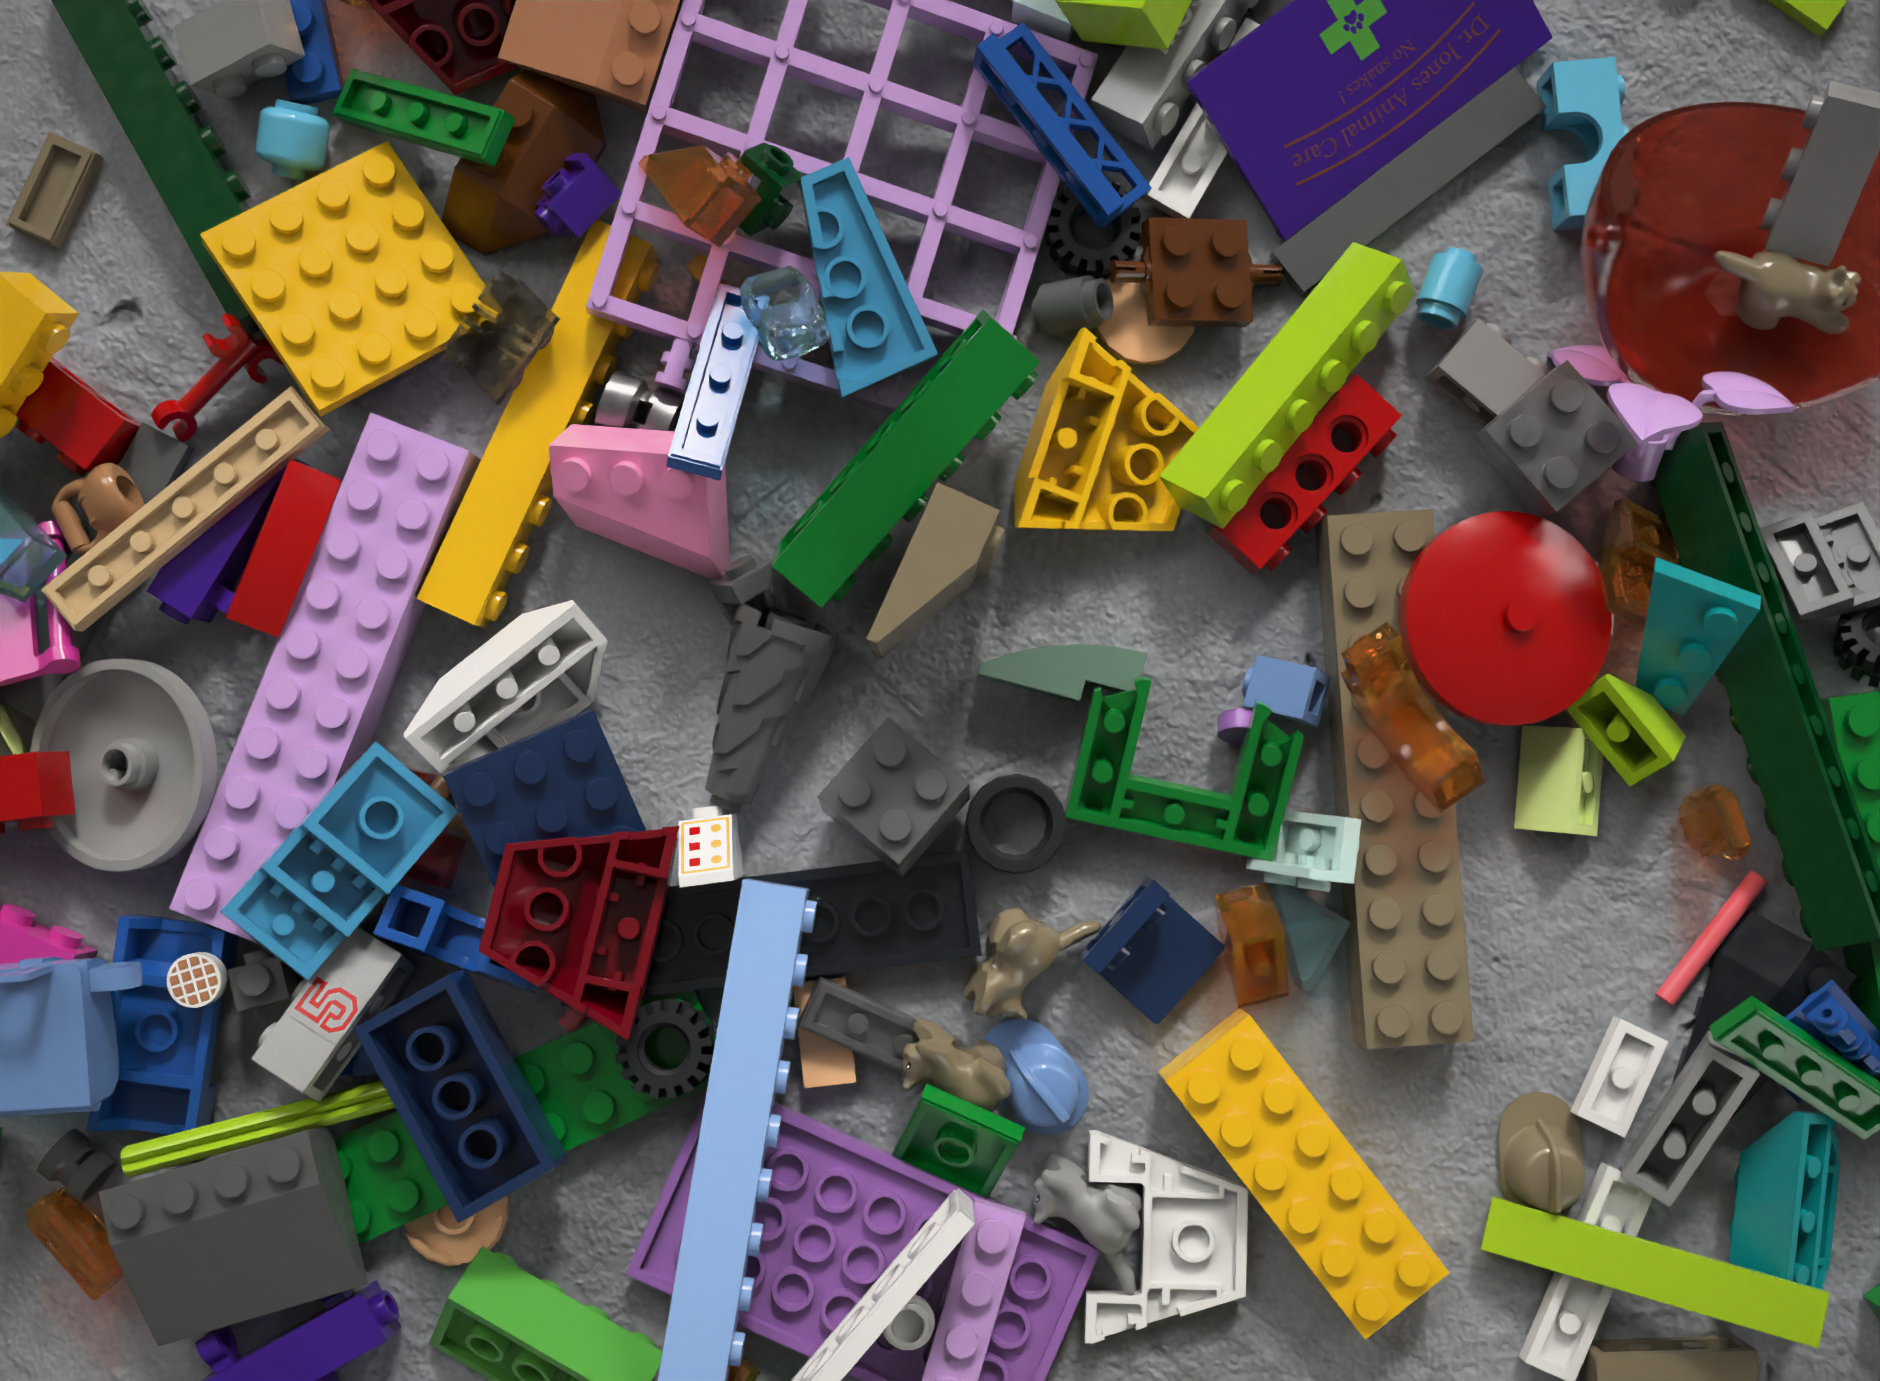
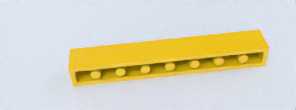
M598 219L590 226L416 598L484 629L487 628L490 620L495 622L502 614L508 599V594L503 591L512 573L518 574L522 570L530 551V546L526 545L534 525L540 527L543 524L551 508L552 499L548 498L552 488L549 444L571 424L590 425L595 412V404L591 403L600 384L603 386L607 385L615 371L617 357L613 355L621 338L628 339L634 330L633 328L588 314L586 310L587 301L611 229V225ZM631 235L612 294L613 297L637 304L643 291L649 293L652 290L659 276L661 266L657 263L659 257L651 243Z

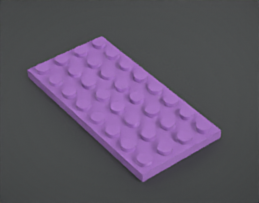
M706 1093L625 1274L670 1295L673 1294ZM774 1102L772 1114L782 1116L777 1147H767L763 1168L773 1170L767 1203L760 1201L757 1203L754 1222L764 1224L758 1257H748L745 1277L755 1278L749 1312L739 1311L737 1325L811 1357L954 1189L957 1190L959 1188L972 1201L974 1197L1010 1208L1013 1207L993 1198H985L895 1158L885 1150ZM1026 1214L978 1381H1045L1100 1254L1097 1248L1087 1240L1047 1222L1039 1225L1035 1224L1034 1217ZM961 1241L915 1294L925 1299L931 1306L935 1316L934 1331ZM882 1332L847 1374L862 1381H920L934 1332L925 1345L915 1350H901L894 1347L886 1340Z

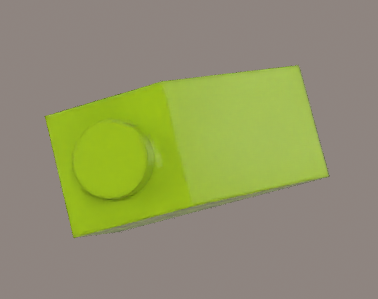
M1608 673L1593 682L1576 702L1566 708L1629 787L1673 762L1686 738V735L1653 695Z

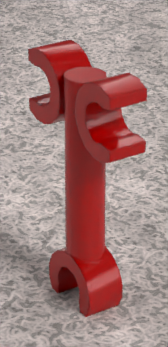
M225 313L221 317L226 328L231 332L230 336L224 339H216L208 333L203 335V339L210 352L220 359L180 400L164 401L158 404L151 414L153 421L160 430H163L171 421L180 419L172 429L181 442L189 440L195 434L197 421L194 416L243 366L252 380L264 384L268 379L258 364L264 359H273L283 365V362L268 340H257L254 336L247 333L239 319L231 314Z

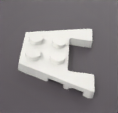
M1089 1130L1087 1175L1089 1182L1141 1183L1142 1222L1140 1288L1130 1295L1125 1293L1124 1290L1085 1289L1083 1334L1085 1343H1097L1105 1340V1336L1131 1328L1139 1330L1147 1327L1148 1323L1177 1314H1180V1316L1188 1315L1246 1297L1248 1188L1239 1182L1098 1130Z

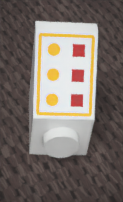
M719 806L691 809L692 819L679 821L678 877L680 887L733 881L744 876L737 814L724 815L723 808Z

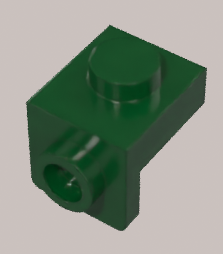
M763 142L745 150L739 158V162L761 181L734 221L749 236L767 227L775 230L786 220L793 209V205L789 200L799 187L800 178L803 177L793 167V160L785 151Z

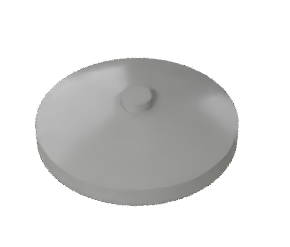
M106 659L90 663L70 674L58 685L46 701L34 729L30 752L69 751L75 814L53 817V827L47 828L63 850L76 860L90 867L104 871L119 872L154 867L166 862L184 849L197 834L208 814L217 780V749L214 733L206 711L192 689L180 677L161 665L138 659Z

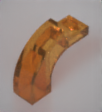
M1385 622L1371 633L1360 637L1351 647L1341 653L1347 668L1341 675L1361 714L1395 763L1440 813L1485 782L1476 752L1446 723L1431 704L1415 678L1400 634L1388 622Z

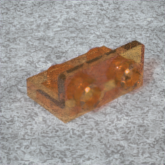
M66 1186L40 1198L24 1212L29 1218L27 1220V1227L92 1300L102 1297L124 1277L110 1247L106 1226L85 1202L78 1204L66 1193Z

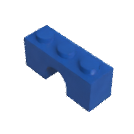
M398 884L391 890L373 933L386 943L535 994L537 989L536 985L479 952L487 919L455 908L444 900Z

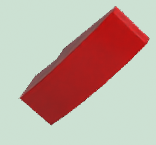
M289 460L226 615L227 619L276 637L280 636L342 479L295 460Z

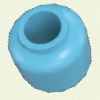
M276 99L275 107L269 106L261 110L255 151L260 159L273 163L272 174L304 180L305 170L318 171L324 167L330 125L324 118L318 116L319 108Z

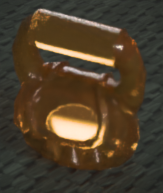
M1719 784L1697 787L1685 796L1679 808L1681 813L1680 824L1683 827L1684 836L1690 841L1691 847L1699 851L1701 857L1725 856L1735 861L1744 858L1749 852L1752 842L1737 796Z

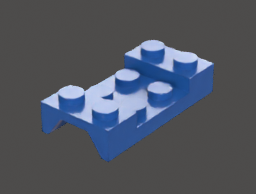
M142 914L119 917L113 962H141L143 985L130 989L111 991L119 1054V1079L113 1094L101 1100L100 1109L89 1112L87 1131L138 1130L170 1135L211 1124L216 1084L209 1083L223 994L218 1000L209 1005L198 1008L182 1006L172 998L168 991L167 975L170 967L177 959L196 952L213 954L222 961L226 970L233 969L239 936L201 922Z

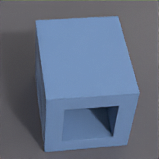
M1256 655L1254 666L1247 670L1243 680L1242 694L1245 697L1243 706L1253 709L1255 701H1261L1272 709L1273 712L1269 715L1271 717L1318 728L1332 677L1315 667Z

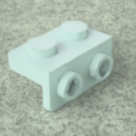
M1285 810L1273 860L1247 858L1246 869L1264 871V882L1296 886V878L1299 877L1298 888L1330 892L1331 881L1354 884L1361 819Z

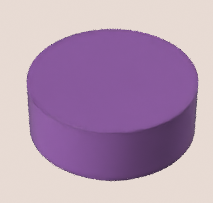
M1230 709L1218 716V738L1227 743L1242 745L1253 709Z

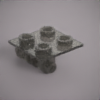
M502 271L498 278L492 276L478 297L483 304L499 314L496 315L474 302L471 307L490 322L485 326L472 317L465 315L462 320L480 333V335L459 324L446 342L445 347L448 350L443 356L449 363L459 369L464 366L489 397L499 406L507 394L519 386L524 376V370L537 351L543 349L550 342L554 333V327L560 320L522 280H516L505 271Z

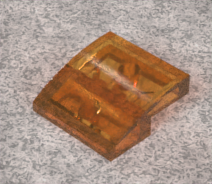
M1626 498L1614 502L1608 519L1602 550V593L1605 611L1645 628L1655 559L1657 557L1678 565L1680 556L1673 537L1665 530L1662 517Z

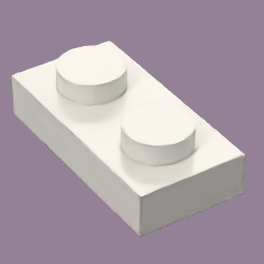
M1613 1016L1570 1112L1625 1138L1667 1047L1668 1041Z

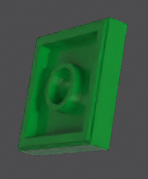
M926 1083L893 1148L892 1156L988 1198L1019 1146L1025 1127Z

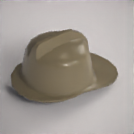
M1535 1091L1520 1095L1508 1104L1499 1122L1498 1147L1500 1182L1506 1200L1560 1215L1572 1207L1584 1190L1586 1173L1583 1160L1582 1133L1578 1117L1570 1112L1571 1107L1568 1103L1554 1094Z

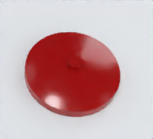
M1496 511L1484 513L1460 521L1440 532L1422 549L1413 562L1403 584L1399 601L1398 619L1402 647L1410 668L1420 684L1438 703L1449 711L1470 721L1485 725L1515 726L1535 723L1548 719L1570 707L1587 691L1597 677L1607 655L1611 638L1612 615L1609 594L1601 572L1591 555L1580 542L1560 526L1539 516L1523 512Z

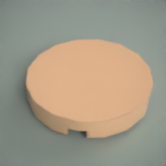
M1108 278L1106 282L1113 296V313L1109 320L1102 321L1101 325L1096 328V333L1106 349L1120 360L1122 359L1124 362L1135 365L1137 363L1143 365L1161 364L1179 354L1193 335L1195 326H1148L1147 302L1140 283H1111L1110 278Z
M503 1197L460 1223L457 1222L449 1205L441 1207L406 1223L408 1240L411 1246L427 1260L444 1266L469 1263L474 1259L482 1246L491 1250L501 1239L509 1218L508 1197Z

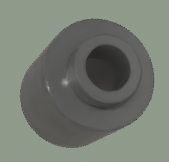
M1090 275L1046 283L1039 287L1037 295L1033 299L1032 313L1036 324L1042 327L1050 336L1080 331L1084 327L1086 329L1097 328L1101 325L1102 321L1111 318L1113 313V296L1108 283L1103 278L1095 279Z

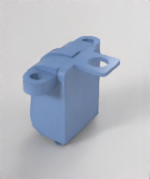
M37 957L19 960V963L0 964V1117L91 1112L100 1109L101 1100L113 1094L119 1079V1054L111 991L142 986L141 962L108 963L101 958L64 960L58 957Z

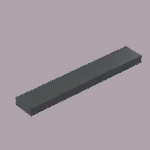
M1514 67L1275 249L1269 257L1275 264L1282 266V274L1300 297L1303 296L1324 278L1353 242L1367 247L1541 114L1546 105L1516 67Z
M142 422L119 466L135 482L142 495L144 504H147L181 476L195 449ZM88 522L85 530L92 542L96 538L97 532ZM72 552L66 562L67 568L82 555ZM46 601L36 618L39 655L50 648ZM106 613L83 632L74 631L72 628L73 646L77 647L80 651V661ZM72 673L46 674L0 687V703L37 721L52 692Z

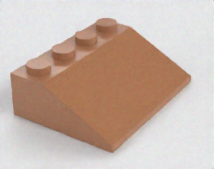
M516 0L498 59L647 114L683 0Z

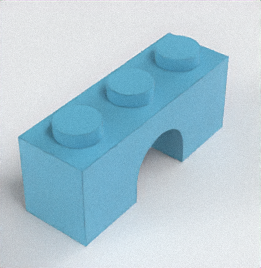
M1615 57L1553 62L1537 80L1539 98L1546 105V108L1541 113L1542 131L1557 129L1570 131L1580 138L1586 152L1584 163L1563 165L1548 180L1553 231L1613 226L1632 211V206L1636 199L1635 181L1632 176H1628L1626 160L1630 150V132L1628 127L1623 125L1621 105L1625 96L1624 79L1622 75H1617Z

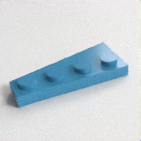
M847 157L801 177L799 187L841 400L931 360L938 355V352L850 158Z

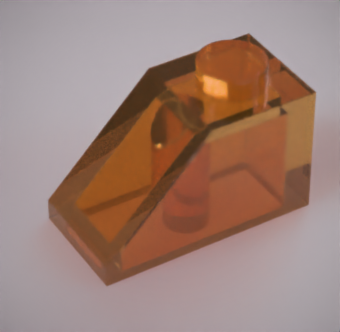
M704 145L645 155L638 163L682 223L718 247L727 240L761 201V197L748 182L752 173L738 158L729 152L722 158Z
M1266 883L1239 887L1214 895L1218 931L1221 943L1225 947L1224 955L1238 1008L1289 996L1285 931Z

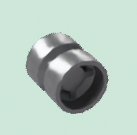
M616 370L601 396L594 426L675 431L686 395L661 386L651 391L648 389L646 380ZM647 407H650L651 410H650V412H649V414H648V417H647V420H646V423H645V426H644V425L641 424V422H642V420H643V418H644V415H645V412H646Z

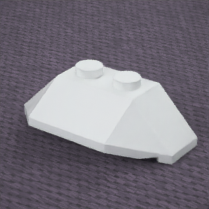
M574 600L523 613L438 680L404 732V737L439 773H444L573 717L594 702L607 639Z

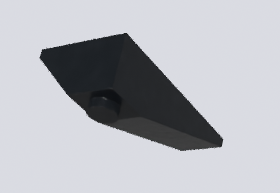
M1748 909L1710 959L1708 967L1712 968L1704 996L1703 998H1698L1694 1014H1697L1696 1022L1688 1046L1682 1049L1672 1084L1707 1031H1710L1709 1026L1749 997H1755L1783 1017H1786L1801 1005L1806 997L1818 991L1831 979L1845 993L1857 976L1825 952H1816L1814 944ZM1759 1071V1077L1730 1120L1770 1079L1769 1076Z

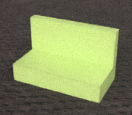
M1522 725L1514 829L1597 836L1603 754L1582 728Z

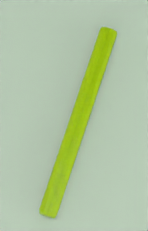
M379 1080L326 1094L320 1103L309 1098L128 1145L120 1152V1162L125 1176L134 1177L271 1141L304 1130L320 1128L396 1107L382 1081Z

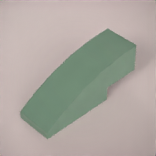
M1089 644L1043 646L1009 653L980 663L977 677L1077 703L1081 699L1084 684L1118 693L1136 689L1134 679L1142 676L1147 652L1116 646Z

